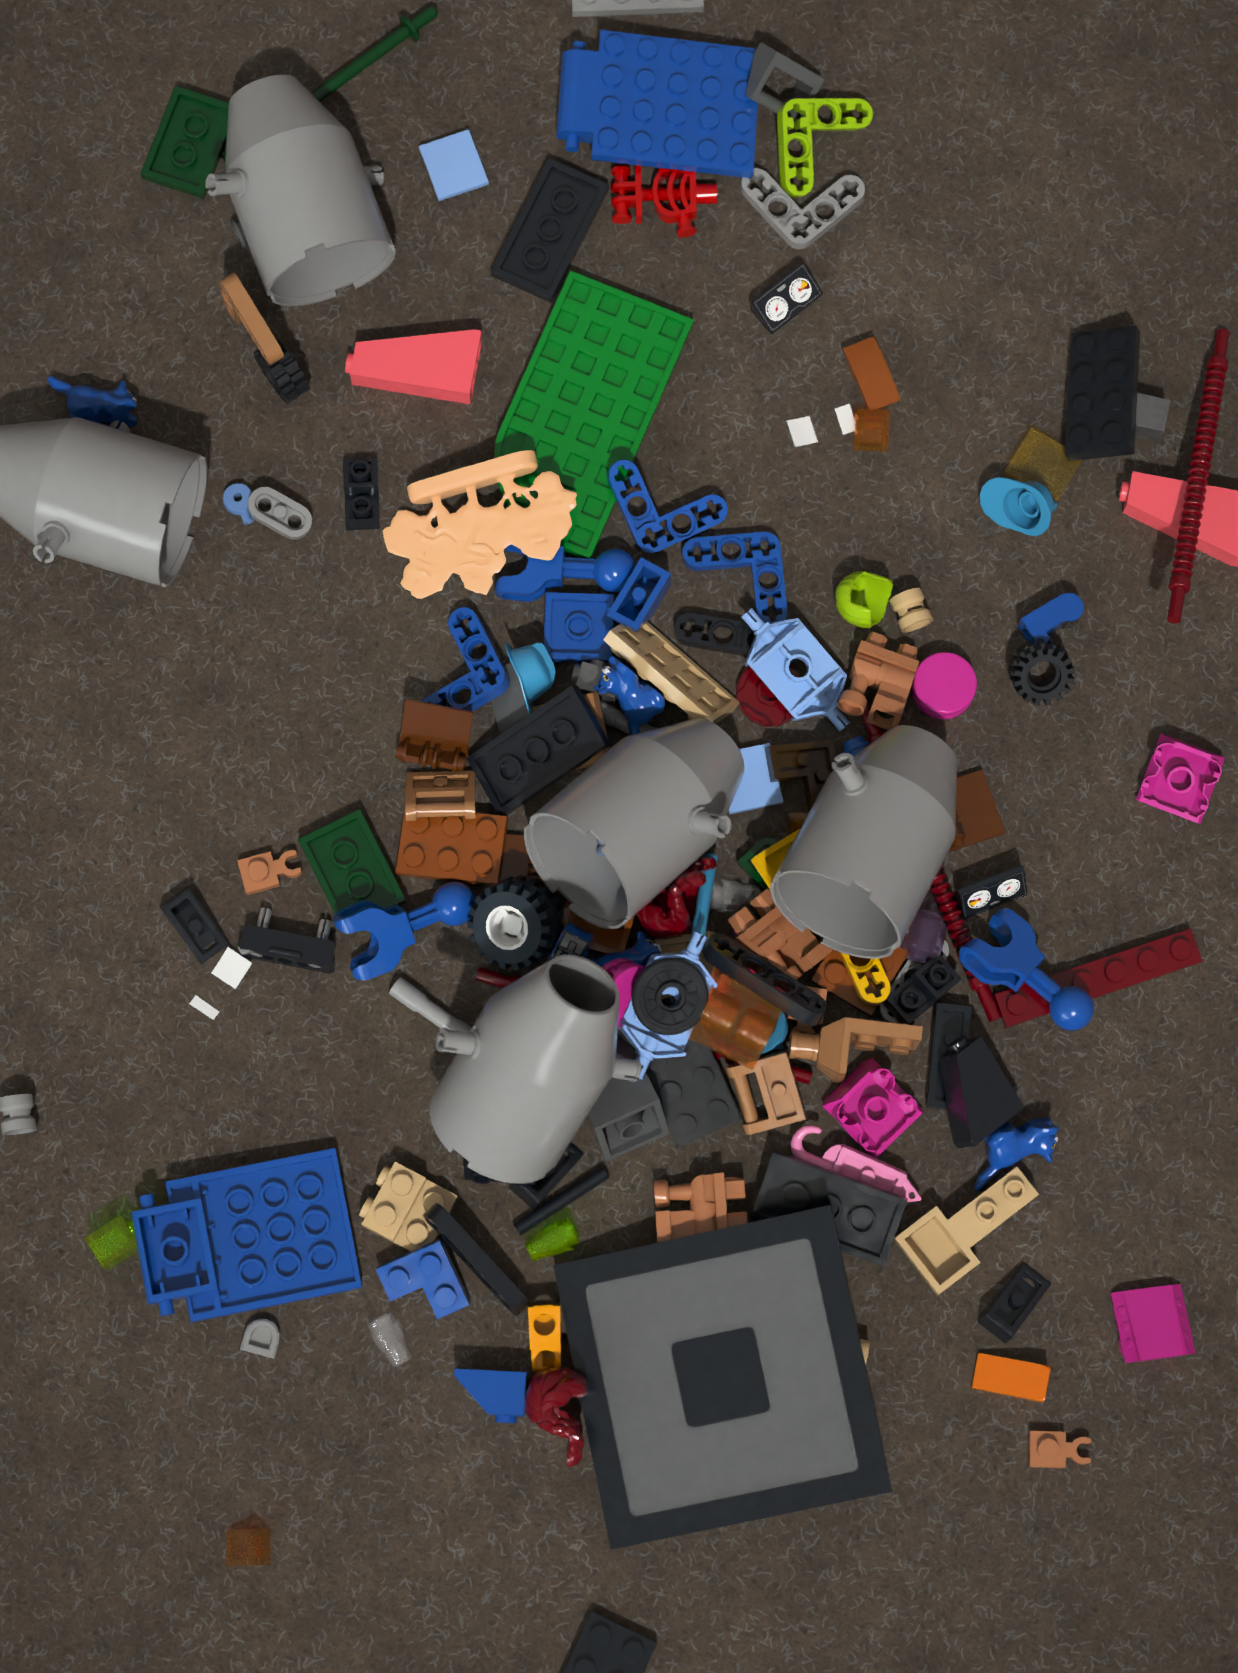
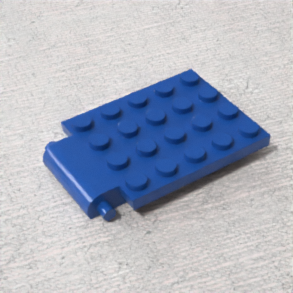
M600 30L599 51L586 50L585 42L575 41L573 42L572 49L562 53L556 137L560 140H566L565 150L568 152H577L579 150V142L592 143L591 159L596 161L752 178L754 173L758 103L746 97V89L754 54L757 49Z
M336 1148L166 1181L165 1188L168 1205L155 1207L153 1194L139 1197L141 1210L131 1212L147 1305L158 1304L161 1317L175 1314L173 1301L186 1299L190 1323L362 1288Z

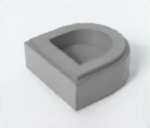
M267 1319L253 1321L245 1330L240 1350L275 1359L280 1344L278 1327Z

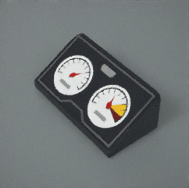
M800 263L751 302L750 311L772 335L820 298L823 292L807 267Z
M1018 865L959 888L954 897L958 901L962 916L969 918L1026 896L1027 885L1024 868Z

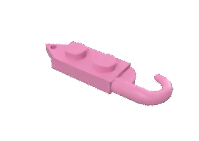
M814 1125L803 1126L792 1136L791 1152L795 1158L907 1197V1202L921 1201V1195L907 1178L908 1172L850 1146L835 1144L824 1153L822 1158L805 1151L802 1146L803 1138L810 1133L820 1134L822 1132L820 1127ZM909 1193H915V1197H910Z

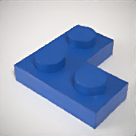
M441 1238L383 1263L375 1269L390 1301L423 1288L437 1319L467 1307L471 1303Z

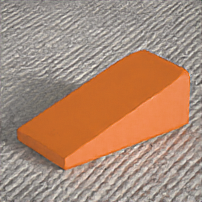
M978 1353L971 1388L1042 1403L1045 1401L1051 1367Z

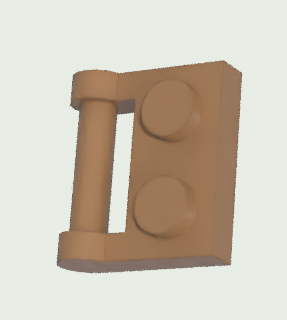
M474 771L406 773V821H417L418 817L465 816V819H476V777Z
M787 1050L749 1061L737 1062L726 1067L728 1077L733 1078L745 1119L743 1128L746 1135L806 1120L805 1110ZM756 1073L768 1117H758L746 1074Z

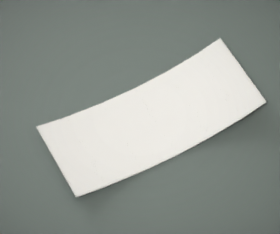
M850 404L835 408L843 435L858 430ZM810 416L787 420L795 447L818 442Z
M228 947L211 974L236 989L252 963ZM196 995L189 1003L212 1020L219 1013L218 1010Z

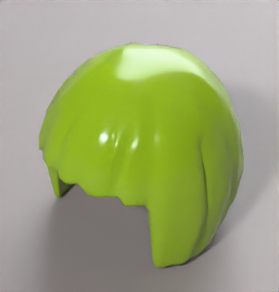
M866 571L853 572L847 575L836 587L835 598L838 612L848 623L860 628H871L878 624L886 612L893 588L892 581L884 576Z

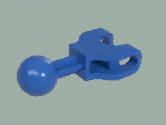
M511 544L505 548L506 551L523 554L529 561L526 569L519 575L500 577L495 585V594L504 600L533 602L541 598L552 588H563L564 578L595 579L602 589L609 592H620L636 564L631 555L621 549H608L602 552L596 559L566 557L564 546H560L553 559L547 561L530 558L522 553L521 549Z
M448 882L436 890L432 902L405 912L397 904L390 907H381L374 902L365 900L336 912L333 921L335 927L342 933L351 934L364 930L370 932L371 942L367 950L354 957L350 962L353 977L358 980H368L392 971L399 963L402 952L408 946L416 943L413 932L438 921L449 926H459L466 923L472 918V915L469 914L471 906L476 904L474 901L476 897L473 891L461 882Z
M1002 908L991 917L989 930L1001 947H993L978 938L968 941L960 948V962L982 983L1006 985L1015 992L1024 983L1028 984L1049 1002L1050 1016L1058 1027L1068 1031L1082 1029L1091 1021L1094 1014V1003L1089 993L1077 986L1062 988L1039 968L1046 955L1036 945V936L1032 926L1014 911Z

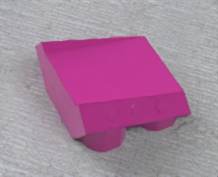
M1160 733L1136 800L1201 824L1215 784L1221 776V768L1225 757Z
M873 1058L861 1062L854 1072L830 1095L824 1098L822 1104L826 1111L874 1158H877L923 1113V1110L917 1105L913 1097L907 1094L895 1082V1077L888 1069L882 1068Z
M1181 1284L1111 1293L1113 1313L1120 1336L1118 1340L1119 1351L1124 1356L1125 1363L1196 1354Z

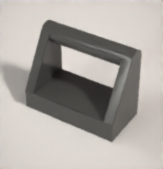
M761 42L754 54L746 97L770 111L778 113V109L784 102L762 90L775 66L797 79L793 99H814L825 79ZM794 107L793 110L787 112L788 117L794 119V124L795 120L800 119V113H796Z

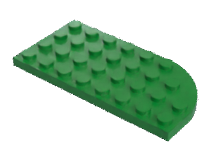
M571 270L499 429L495 442L494 458L519 451H535L538 463L537 469L532 473L514 478L513 482L519 486L530 488L535 478L542 472L552 471L559 475L564 489L577 493V505L569 512L572 526L568 534L561 540L560 546H564L566 553L579 558L592 559L617 502L607 480V470L612 463L618 460H628L634 463L694 325V319ZM619 466L617 468L618 474L614 478L616 481H623L625 483L630 469L624 470ZM499 482L498 487L501 496L503 497L505 491L503 489L502 484ZM536 490L530 491V495L536 499L538 492ZM515 492L512 494L516 504L522 508L530 506L529 500L523 494L520 497H517ZM507 498L504 502L509 507L511 503Z

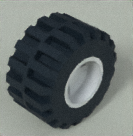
M519 875L515 878L511 876L487 888L474 900L476 904L471 906L469 914L474 917L468 920V928L473 929L474 932L470 935L472 943L477 941L479 947L476 951L480 955L485 953L488 956L486 961L493 965L499 962V968L508 969L512 966L513 970H517L524 966H530L553 951V947L559 939L558 934L564 930V924L559 923V920L564 917L563 909H557L556 904L560 903L558 897L552 898L549 895L550 890L546 885L540 887V880L531 878L527 881L526 876Z

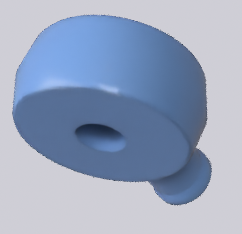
M236 483L230 485L224 491L222 502L228 512L240 515L243 524L247 525L254 521L248 511V499L252 490L244 484ZM237 497L242 498L240 501H235Z

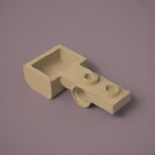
M1015 1167L948 1220L936 1206L895 1237L894 1241L938 1296L981 1263L970 1248L1039 1194L1020 1169Z

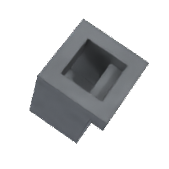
M591 660L590 663L582 661L581 665L575 664L570 684L578 685L583 695L598 692L599 690H595L594 686L599 682L603 667L610 665L599 660ZM598 692L601 701L611 705L616 704L617 697L615 694L609 692L600 694Z

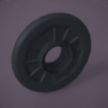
M665 958L651 963L639 974L633 986L632 1005L638 1020L647 1029L657 1034L676 1035L691 1029L699 1022L707 1008L708 987L704 976L693 964L682 959ZM669 987L677 988L679 999L676 1004L672 1006L663 1005L661 1001L662 992Z

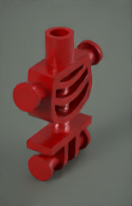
M635 165V181L628 182L631 168L616 166L611 169V174L615 176V183L611 185V192L618 194V196L611 199V205L615 207V215L612 216V222L616 224H628L632 221L628 208H635L636 224H642V202L652 201L654 210L660 220L666 223L678 222L677 237L684 238L693 236L697 232L696 227L691 224V220L696 219L697 204H717V184H696V172L660 168L654 178L653 187L647 189L642 188L640 165ZM669 178L667 188H659L661 182ZM678 178H682L680 187L674 188ZM625 194H635V196H625ZM660 201H667L669 210L663 208ZM675 201H680L682 210L677 207Z

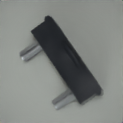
M263 907L260 909L256 926L246 924L242 941H239L237 944L239 954L245 958L328 974L334 972L333 959L336 948L335 941L328 940L331 928V921L326 920L325 929V919L319 921L316 938L268 928L272 910L267 908L265 914V908Z

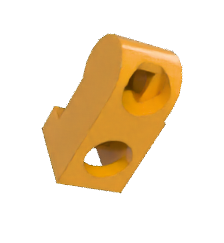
M560 1304L529 1305V1343L532 1373L550 1366L561 1367Z

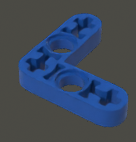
M618 460L612 463L607 470L606 476L609 486L636 546L643 552L655 553L718 525L727 516V503L722 497L713 494L702 496L658 516L640 472L634 463L628 460ZM619 466L624 470L630 469L632 475L627 477L630 487H634L636 484L639 487V491L629 492L623 498L620 491L627 489L623 481H616L614 478L618 474L617 468ZM636 496L642 498L646 505L644 513L637 517L631 515L627 508L629 500ZM709 500L712 504H718L720 509L716 511L717 517L713 519L711 515L699 518L702 525L697 527V519L690 508L695 506V512L699 513L707 508L706 502ZM677 514H684L689 518L690 527L685 533L679 534L672 528V520ZM664 520L665 529L672 539L667 541V536L662 535L655 539L656 545L653 547L650 543L643 544L642 538L646 536L645 530L649 528L651 532H657L663 529L659 522Z
M753 532L696 537L685 543L682 551V560L685 566L693 571L751 567L756 614L764 623L769 622V624L786 620L787 601L781 545L779 539L770 532ZM761 541H767L768 546L774 547V549L770 550L768 556H763L761 550L751 551V558H745L747 549L745 542H750V549L760 547ZM732 543L737 545L741 551L740 556L734 560L726 559L721 552V549L726 544ZM711 545H717V561H712V554L703 555L700 562H695L693 556H688V554L693 552V547H700V551L705 553L711 552ZM771 573L777 577L778 584L773 589H764L759 584V577L762 574ZM774 597V610L781 612V614L777 615L776 621H770L768 616H763L762 614L767 612V598Z
M461 607L451 613L448 626L471 672L429 695L421 702L447 706L444 702L447 699V702L453 708L474 711L502 695L510 685V677L482 620L472 609ZM466 618L469 621L468 626L474 634L470 637L461 628V621ZM478 644H485L487 646L485 656L481 659H472V649ZM488 666L497 676V683L494 685L489 683L490 678L484 670ZM464 688L470 689L471 697L469 701L464 704H457L455 701L457 693Z

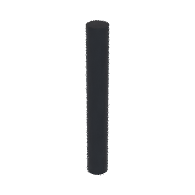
M601 1166L513 1224L520 1236L609 1179L608 1174Z

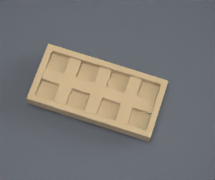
M648 621L638 632L620 624L611 629L603 639L611 646V650L616 656L628 661L636 668V672L641 678L652 682L662 691L664 698L673 704H677L688 714L690 720L702 718L716 724L730 715L740 703Z

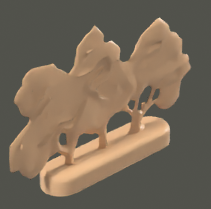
M519 451L408 485L409 499L413 504L432 502L433 507L428 515L418 516L408 510H398L395 517L392 518L391 525L383 529V536L388 552L406 557L410 561L404 568L401 585L404 589L411 591L412 596L422 599L442 591L445 582L452 573L460 575L466 589L487 595L493 583V574L500 572L506 563L504 549L511 544L516 546L530 558L547 561L553 559L560 548L561 540L568 534L572 526L569 512L577 505V493L564 489L559 475L552 471L542 472L535 478L530 488L515 484L513 482L514 478L532 473L538 467L535 451ZM499 482L502 484L505 493L498 504L491 507H483L478 504L476 489ZM536 490L538 497L536 499L532 497L530 491ZM467 492L469 501L466 505L459 508L456 513L450 514L441 504V499ZM515 492L517 497L523 494L529 500L530 506L522 508L515 503L512 494ZM508 498L511 505L505 509L503 507L504 501ZM437 516L438 526L434 528L431 521Z

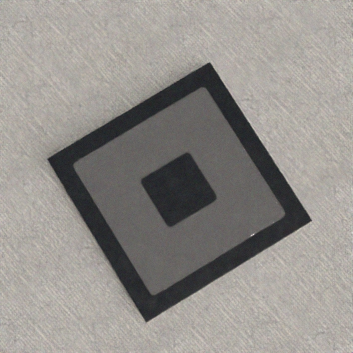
M831 1205L553 1265L574 1371L584 1376L587 1381V1394L580 1398L611 1549L893 1492Z

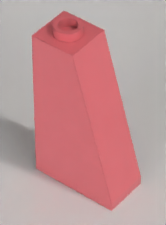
M474 329L356 342L354 353H348L345 373H350L352 385L471 404L483 343L482 330Z
M1132 471L1128 482L1122 481L1118 501L1124 502L1122 513L1177 539L1178 535H1180L1178 529L1181 527L1180 520L1183 518L1181 512L1184 510L1182 505L1185 502L1184 496L1187 493L1185 488L1188 483L1183 480ZM1207 485L1205 487L1207 490L1204 495L1205 501L1202 503L1204 509L1201 511V526L1198 528L1200 533L1197 536L1198 543L1195 546L1197 550L1230 566L1238 567V491Z

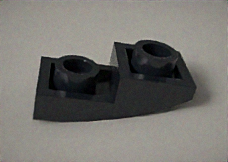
M377 457L343 458L346 531L380 529Z
M938 953L894 990L883 1004L901 1024L910 1025L960 982L962 978Z

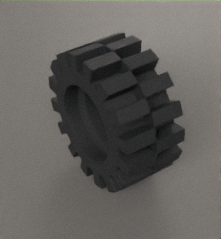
M275 338L285 357L268 365L259 350L253 354L271 386L274 387L280 398L288 404L310 390V386L302 370L299 369L297 362L292 358L291 353L287 351L279 339Z
M1037 638L1036 645H1033L1031 640L1027 641L1028 648L1025 650L1019 646L1016 649L1018 656L1012 655L1010 659L1012 666H1008V671L1011 675L1009 676L1018 695L1022 696L1023 700L1027 703L1032 700L1033 704L1040 706L1041 700L1047 706L1052 704L1050 698L1055 697L1057 702L1063 699L1060 693L1063 691L1068 694L1071 690L1068 683H1074L1072 673H1075L1072 662L1064 648L1060 644L1057 646L1050 639L1045 643L1043 638ZM1046 661L1054 666L1053 675L1048 680L1040 683L1030 680L1029 672L1035 664Z

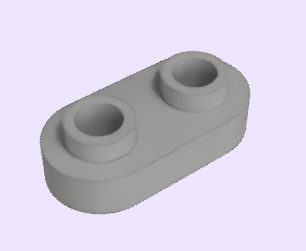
M260 487L249 496L248 511L257 522L292 540L301 539L309 533L312 525V516L303 505L269 487ZM266 501L270 503L271 509L267 512L261 511L258 507L260 502ZM291 518H297L300 520L301 525L298 528H292L289 526L288 521Z

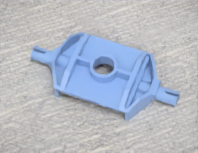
M753 608L746 612L741 618L755 632V637L744 665L746 667L749 665L793 716V721L824 715L829 718L839 732L844 729L850 721L837 708V701L844 688L847 674L798 618L769 624V622L764 623ZM800 659L806 664L807 671L804 677H794L790 673L789 664L791 660Z
M695 931L686 951L682 949L679 953L651 954L646 965L647 967L651 963L665 958L682 959L693 964L702 973L707 983L708 996L712 987L717 988L718 986L701 961H699L700 957H698L708 937ZM674 987L665 989L662 995L669 994L673 999V1003L676 1004L679 999L678 989ZM632 997L619 1023L623 1034L636 1049L634 1053L638 1054L636 1059L641 1063L639 1077L641 1080H643L650 1061H653L654 1058L685 1056L686 1053L683 1050L694 1028L693 1026L691 1029L676 1035H661L652 1032L638 1020L633 1009Z

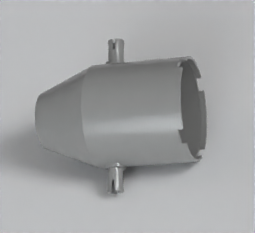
M268 76L253 81L239 89L231 97L228 104L225 173H210L206 178V189L215 188L208 191V194L211 196L230 195L266 294L271 297L272 302L283 306H301L337 297L335 290L354 284L355 289L365 285L385 271L395 258L396 251L371 188V186L379 187L382 185L384 173H374L375 171L382 170L379 165L363 166L351 133L294 76Z
M73 417L0 425V517L34 545L33 555L36 559L42 562L46 553H49L45 563H51L55 555H59L158 586L168 587L174 581L194 537L188 536L193 516L198 518L201 516L208 475L205 457L192 451L132 434L124 422L116 429L119 421H113L109 426L83 418Z
M695 718L622 738L530 817L529 824L524 827V841L535 870L552 893L558 889L572 903L568 909L583 920L605 929L622 927L712 847L717 838H724V833L729 834L731 820L727 813L745 771L742 754L733 739L722 728L702 718ZM597 839L604 845V847L601 848V852L605 856H600L596 853L597 849L600 846V844L597 842Z
M899 725L891 728L854 756L849 753H842L834 758L835 762H832L834 771L828 776L770 885L771 896L776 907L791 924L801 932L808 928L823 937L821 944L851 956L868 959L885 958L891 956L894 949L900 947L955 839L957 798L956 755L936 735L909 725Z
M575 955L557 956L494 993L485 1004L469 1033L448 1030L446 1028L440 1029V1033L437 1034L436 1038L437 1051L457 1054L432 1095L429 1112L436 1135L450 1153L454 1149L469 1161L468 1168L497 1181L518 1184L544 1178L547 1172L555 1168L609 1080L616 1078L629 1080L630 1082L637 1081L641 1073L640 1061L638 1059L616 1057L619 990L612 977L599 965L583 957Z

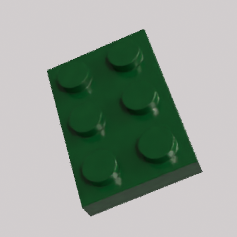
M175 85L140 173L141 178L205 199L208 191L206 189V178L210 173H215L221 158L220 153L226 145L229 103Z
M360 809L298 839L334 914L362 900L374 902L381 907H390L395 904L400 906L406 903V899Z

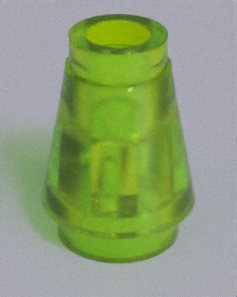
M568 1217L562 1220L557 1218L529 1241L525 1242V1247L531 1259L535 1262L539 1259L574 1250L573 1246L580 1243V1239Z

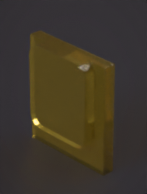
M1031 428L1004 471V474L1020 482L1036 481L1042 483L1051 492L1053 499L1058 502L1083 460L1069 461L1065 457V446Z

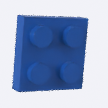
M546 592L544 645L553 662L582 663L583 661L590 663L591 660H599L610 664L608 657L612 655L611 646L603 639L613 629V619L607 617V613L614 603V594Z

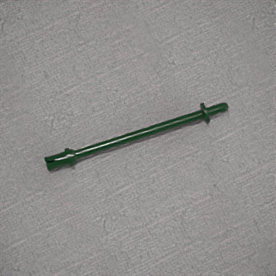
M429 6L411 20L404 15L400 16V28L310 93L321 102L407 38L414 42L419 41L420 36L417 31L437 17V9L434 6ZM225 150V151H222V152L220 153V154H221V157H222L223 160H224V162H225L226 150Z

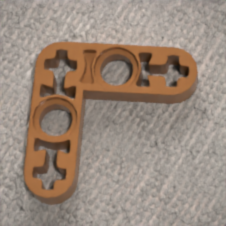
M233 272L219 280L224 306L236 325L241 322L243 323L267 364L271 365L285 357L277 340L237 275Z

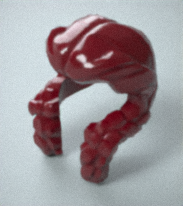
M702 857L699 861L696 860L681 873L670 887L662 890L637 913L643 929L650 936L656 939H674L687 934L692 929L698 889L706 882V876L702 872L715 869L717 866L716 860L713 857Z
M550 1366L535 1372L529 1381L524 1409L529 1420L536 1423L540 1429L569 1440L566 1466L574 1467L580 1463L584 1447L581 1423L566 1411H561L558 1407L565 1406L572 1397H584L588 1389L587 1381L584 1376L577 1374L570 1368Z

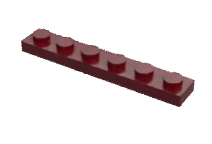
M1188 929L1049 977L1062 988L1077 986L1084 989L1093 1000L1197 965L1203 960L1192 931ZM1024 984L1017 992L1009 989L993 996L1001 1013L1005 1029L1050 1014L1049 1002L1028 984Z

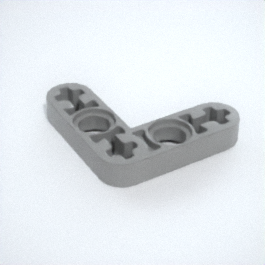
M754 168L752 178L742 177L741 192L788 245L795 249H805L860 205L864 198L865 185L859 177L845 175L801 210L766 171ZM751 179L754 182L763 181L762 191L767 195L763 203L760 202L763 200V193L758 188L749 189ZM844 186L848 189L857 188L855 192L856 197L850 194L841 201L843 208H840L837 200L842 197ZM773 202H782L786 205L787 212L782 216H774L770 213L768 207ZM821 205H827L833 209L834 215L828 220H823L816 215L815 210ZM806 216H809L813 224L807 228L806 238L800 235L795 238L793 236L794 227H797L799 230L803 229L808 225L809 218Z

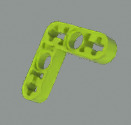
M825 98L792 99L780 106L777 113L780 186L790 198L802 197L813 188L812 131H856L865 128L873 118V110L870 104L864 99ZM821 106H827L832 111L833 118L829 124L822 123L818 118V110ZM794 107V111L800 113V119L795 120V131L801 129L802 133L797 132L788 135V131L794 129V119L788 117L787 112L793 110ZM855 108L857 112L863 115L861 119L857 120V123L855 117L842 118V113L855 110ZM792 139L798 140L802 144L803 153L799 158L791 156L788 152V144ZM803 163V167L797 168V178L803 180V186L798 187L797 190L796 185H791L790 179L796 177V167L789 168V164Z

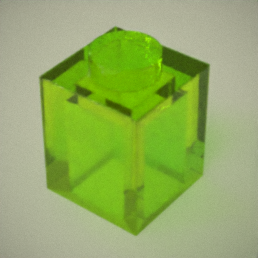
M119 1215L84 1238L99 1264L106 1271H109L138 1252L133 1221L127 1222L122 1215Z

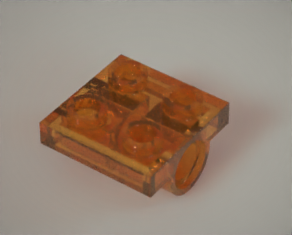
M721 974L717 981L718 986L713 989L701 1014V1019L695 1025L689 1038L753 1070L776 1026L782 1010L739 982Z

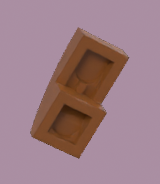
M874 336L842 348L853 380L857 382L867 412H872L901 400L890 370Z

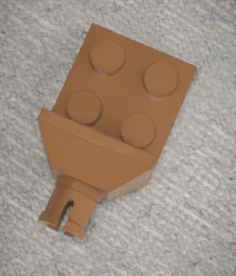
M844 1017L822 1027L819 1034L792 1031L789 1058L815 1061L816 1068L831 1081L842 1083L847 1071L849 1043H854L853 1048L858 1050L873 1051L874 1046L888 1047L889 1053L908 1055L909 1050H916L921 1042L923 1026Z

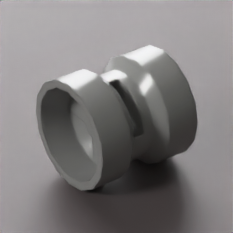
M16 1094L0 1098V1112L5 1117L0 1124L2 1135H18L37 1130L36 1119L30 1116L31 1109L34 1106L32 1094Z

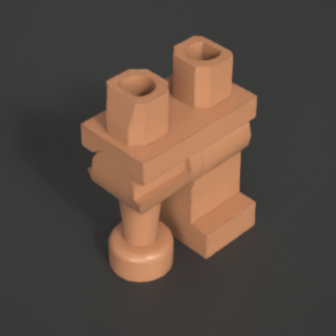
M871 632L865 641L861 640L849 674V678L852 680L850 690L842 692L838 701V707L848 715L860 716L864 713L867 705V699L864 696L867 687L876 689L878 691L866 722L890 730L899 725L919 661L916 660L918 649L905 643L900 644L897 653L885 649L887 639L884 635ZM877 710L895 717L885 719L878 714Z
M768 888L749 902L761 916L759 920L754 917L746 906L728 919L738 934L734 939L736 942L795 980L833 951V949L821 944L808 928L801 932L791 924L776 907Z
M724 1173L702 1174L693 1179L691 1183L669 1186L666 1179L654 1180L656 1208L669 1207L670 1200H690V1210L655 1211L657 1243L748 1223L747 1212L727 1213V1200L746 1199L745 1181L742 1178H725Z

